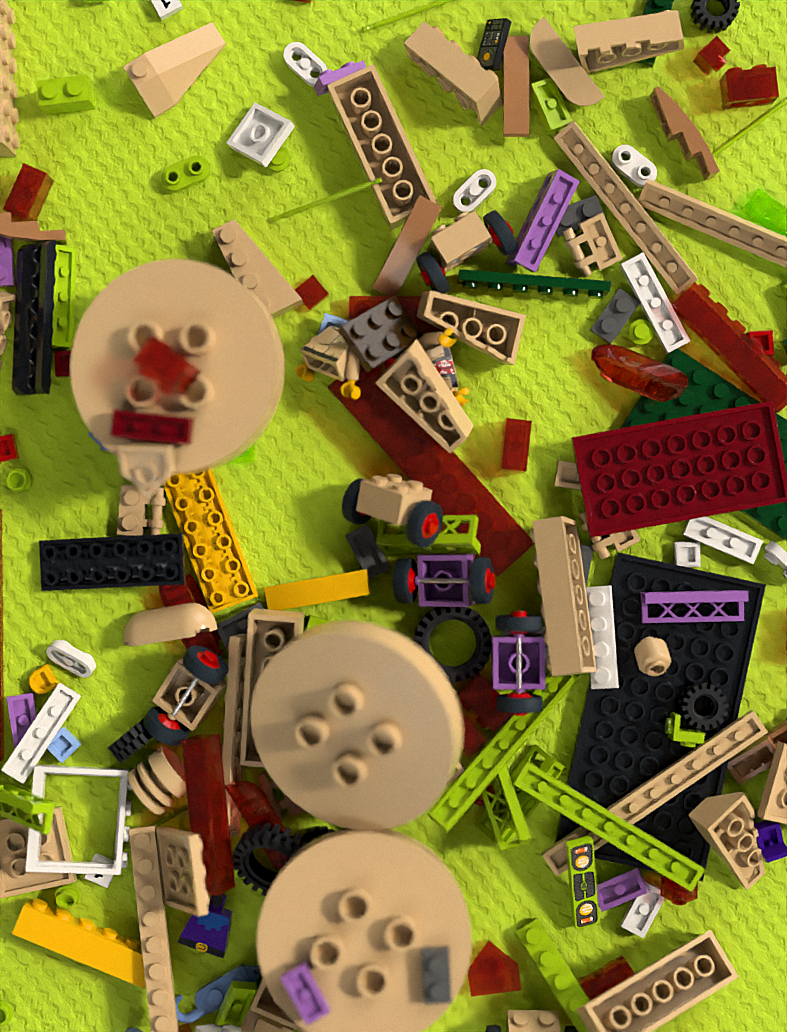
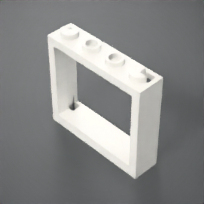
M40 764L34 766L32 793L43 798L45 797L46 774L120 777L114 863L39 860L41 833L29 828L26 872L121 874L122 867H127L128 852H123V843L129 841L130 826H125V816L131 815L132 802L127 800V790H132L127 778L129 768ZM38 814L39 820L42 825L43 814Z

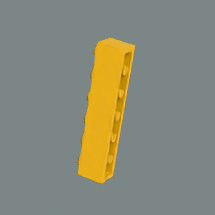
M29 899L23 905L12 932L13 935L146 989L142 945L139 940L132 937L126 939L119 936L117 931L111 928L102 929L97 927L89 919L73 917L65 909L58 908L56 910L47 906V902L41 899Z

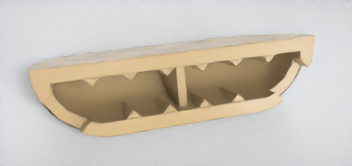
M546 18L540 19L533 27L530 35L531 50L564 96L578 106H591L605 98Z
M185 603L137 612L126 622L123 629L124 646L129 645V647L193 637L196 636L195 633L216 630L217 624L212 613L206 607L197 603Z

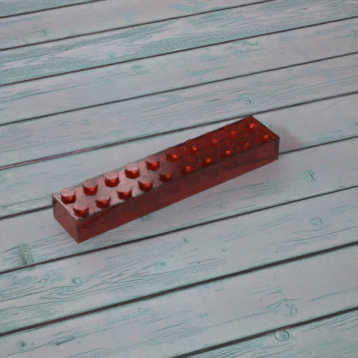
M360 365L359 378L355 380V386L359 387L361 393L356 400L351 398L350 394L349 398L341 393V386L348 381L347 378L344 381L336 379L328 386V390L409 480L421 482L423 487L432 490L430 501L441 506L443 516L476 515L478 517L476 539L481 544L480 554L476 555L478 558L485 557L491 560L496 577L501 575L535 544L531 537L454 452H447L376 384L383 373L378 367L367 372L363 365ZM462 523L456 528L457 534H468L470 523Z

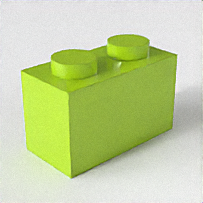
M87 75L36 81L39 107L46 115L96 109L93 84Z

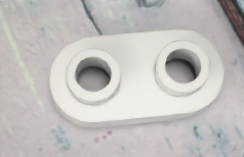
M300 42L290 43L284 50L286 65L306 84L314 87L318 77L313 78L311 74L315 71L322 73L327 70L324 62ZM295 55L301 56L299 61H294L292 58Z
M621 145L614 150L611 156L612 166L634 185L643 188L647 178L653 181L656 179L657 169L655 165L632 146ZM621 154H627L629 160L624 161L621 158ZM646 169L649 175L643 176L641 170Z
M486 169L475 172L454 194L453 206L456 211L461 214L466 211L468 214L472 213L494 191L496 186L495 175ZM480 181L487 182L488 186L486 188H481L478 183ZM461 199H469L470 204L462 205Z
M770 541L764 548L766 552L764 556L773 565H780L785 570L783 575L787 578V552L775 542Z
M54 640L47 648V655L53 662L80 677H89L96 668V663L90 654L78 650L67 641Z

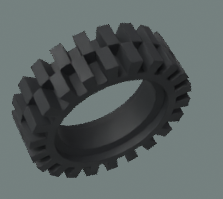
M435 607L430 612H427L419 621L414 633L413 643L436 663L450 683L460 681L462 683L469 678L477 676L476 674L484 669L486 662L488 663L490 652H492V636L488 625L476 611L469 607ZM444 621H462L470 626L476 637L475 651L472 657L462 665H443L435 660L430 652V635L433 629Z
M260 823L256 824L254 828L252 826L243 833L233 852L232 862H235L233 867L234 870H238V877H245L243 883L246 886L250 883L254 884L252 890L255 892L258 888L262 889L261 895L267 896L269 888L278 873L262 866L254 857L253 850L257 848L272 849L290 859L292 855L308 844L306 840L299 842L301 836L298 833H295L294 836L289 835L291 829L287 827L284 832L280 831L281 825L275 824L273 829L270 823H265L263 827Z

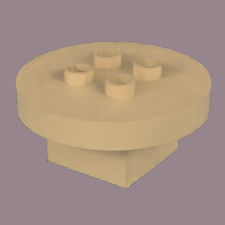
M185 259L159 260L135 267L106 286L93 300L79 324L74 338L70 363L72 390L77 407L84 422L96 439L117 457H119L118 446L135 445L138 442L173 445L175 472L173 474H194L220 467L232 461L252 446L262 435L277 409L282 393L285 372L284 353L278 329L270 313L259 298L228 273L203 262ZM113 409L194 418L192 445L111 436Z
M336 621L317 625L302 632L284 646L266 665L258 679L252 697L251 725L253 737L259 756L272 779L293 802L305 811L321 820L343 828L370 831L384 830L416 819L435 803L452 777L460 758L463 743L462 717L456 696L447 678L436 663L421 648L400 634L382 626L359 621Z
M344 828L322 835L303 846L283 865L273 880L261 910L257 933L260 968L271 995L284 1013L307 1032H422L439 1019L451 1003H424L421 947L449 946L451 998L453 1002L464 982L469 966L472 945L467 905L460 886L450 869L427 846L406 834L390 829L370 831ZM304 961L331 1008L330 1013L309 1025H306L280 979L281 974Z

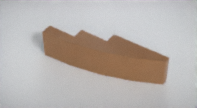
M508 36L503 52L502 68L503 137H529L528 36Z
M659 86L654 88L650 94V99L667 141L678 140L686 162L696 158L704 181L714 178L720 170L698 129L668 94Z
M418 195L376 278L373 289L389 297L397 296L442 206Z
M11 212L0 213V237L35 243L51 240L56 241V243H67L65 230L40 231L38 221L14 222Z
M787 719L729 759L727 768L739 785L771 767L777 743L787 744Z

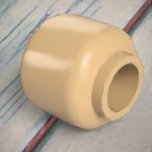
M646 637L635 647L634 653L638 667L643 673L650 676H658L663 674L670 666L671 658L669 651L662 639Z

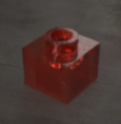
M716 36L697 54L693 62L706 76L712 70L717 73L728 62L725 58L731 50Z
M663 876L661 877V896L675 905H685L687 902L698 899V883L691 892L668 877Z

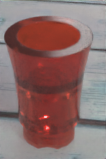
M620 955L615 960L612 959L604 966L577 980L590 1000L635 973L625 958Z

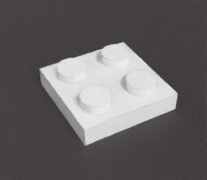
M254 103L227 141V144L231 149L267 167L295 126L290 120Z

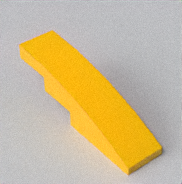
M367 569L264 587L269 610H284L371 594Z

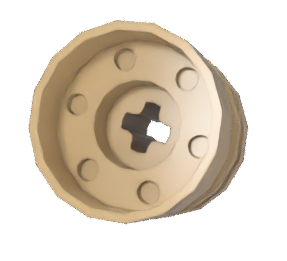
M164 745L149 755L150 766L141 762L137 765V769L133 768L127 773L128 781L138 798L157 815L165 812L166 806L171 807L174 804L172 794L182 798L195 787V782L186 766L172 750Z

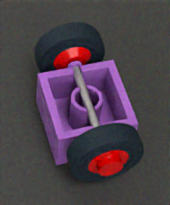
M421 554L417 556L418 570L412 558H399L395 563L392 583L394 596L398 603H413L417 596L418 587L419 606L469 607L475 603L488 604L492 600L495 574L489 558H475V554Z
M511 611V614L498 615L495 619L496 630L509 631L513 635H491L493 689H514V692L496 696V710L511 713L514 716H525L527 713L541 711L543 707L542 696L528 694L524 692V689H545L544 636L524 634L530 631L542 630V617L527 614V611Z

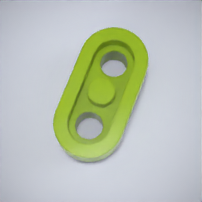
M192 156L165 168L161 175L162 184L170 192H181L206 181L210 176V166L205 158ZM194 165H200L201 169L198 172L192 170ZM172 174L178 175L176 181L169 180Z

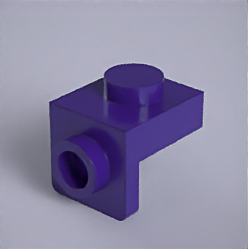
M770 820L755 823L754 827L758 830L759 835L756 837L757 846L761 849L765 862L769 863L787 857V846L783 841L780 823Z

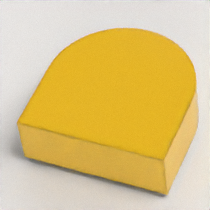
M49 664L35 670L29 677V686L37 694L48 693L59 684Z

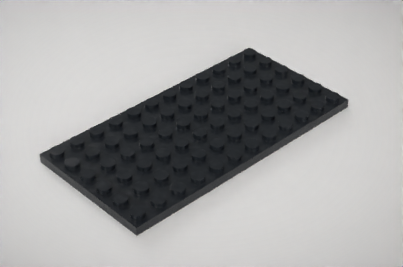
M616 552L609 586H612L619 688L591 689V676L589 677L566 785L602 807L608 808L696 748L682 746L680 741L671 740L668 737V733H665L666 718H670V712L680 715V728L695 729L705 733L704 741L737 720L766 584ZM748 591V601H744V621L641 623V592ZM702 602L695 610L702 616H708L715 608L709 602ZM726 602L721 610L728 616H736L737 602ZM658 603L647 604L648 617H658L664 609ZM676 603L670 609L677 617H682L689 610L684 603ZM667 612L663 617L672 616ZM692 612L688 617L696 615ZM717 612L714 616L722 615L719 612ZM646 637L662 639L667 645L671 663L661 675L650 676L640 671L634 650L636 645ZM695 682H706L722 691V694L727 698L725 701L729 707L726 708L728 714L727 717L723 716L722 719L724 721L722 724H716L718 727L714 729L712 727L709 730L697 729L682 718L683 715L679 712L680 705L678 701L682 699L680 694L682 691L685 692L687 690L686 687L688 685L693 686ZM707 696L697 698L694 703L695 712L698 715L710 713L712 710L711 699ZM729 759L633 825L706 869L710 844L698 831L688 814L705 798L722 794ZM560 813L554 844L581 825ZM610 842L605 843L594 851V858L658 872ZM705 871L699 879L701 882H703Z

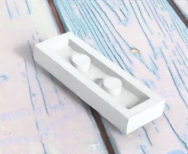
M708 517L687 520L682 535L750 564H754L763 543L758 538Z

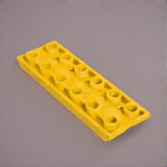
M213 470L194 474H172L163 486L180 532L183 533L184 543L209 611L215 613L258 597L257 589Z

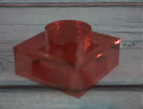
M314 275L294 289L309 311L329 297L328 292Z

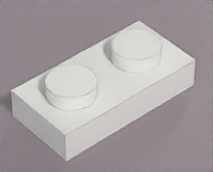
M646 880L645 883L649 893L632 899L620 922L621 927L642 938L645 937L667 896L666 891Z

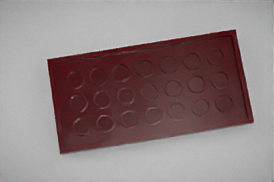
M773 401L571 438L589 538L787 502V474Z

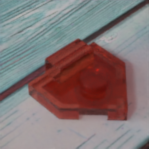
M488 940L467 970L471 997L521 990L518 964Z

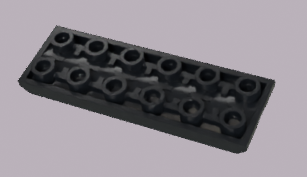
M54 240L23 245L18 249L12 390L16 395L20 396L50 393L52 322L55 306L53 299L56 282L55 260L57 257L56 241Z
M183 533L39 541L41 591L186 584Z

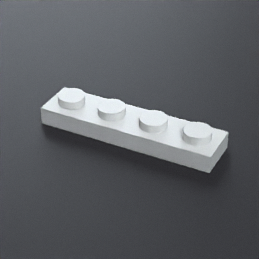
M644 252L622 263L620 268L637 300L640 302L665 353L668 354L690 342Z
M612 586L586 587L597 672L590 673L591 689L619 688Z
M59 682L1 771L24 784L81 695Z

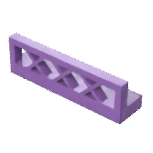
M560 169L548 173L516 238L517 249L508 255L505 263L510 266L518 264L532 273L537 271L580 182L579 180Z
M748 591L641 592V623L744 621V601H748ZM702 602H709L715 608L708 616H702L695 610ZM726 602H737L736 616H728L721 610ZM658 603L664 610L658 617H648L647 604ZM676 603H684L689 608L682 617H677L670 611ZM668 612L672 617L663 616ZM692 612L696 615L688 617ZM717 612H719L722 616H714V615H715Z

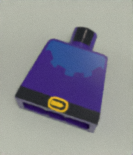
M213 891L207 905L208 914L202 916L192 914L178 943L224 958L228 948L233 916L232 910L224 908L227 895L219 891Z

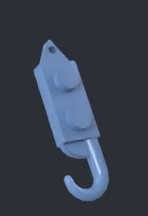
M242 963L200 987L195 995L197 1008L187 1014L179 1011L178 1004L183 996H177L175 1002L178 1021L188 1024L219 1009L231 981L256 982L261 973L260 966L244 965Z

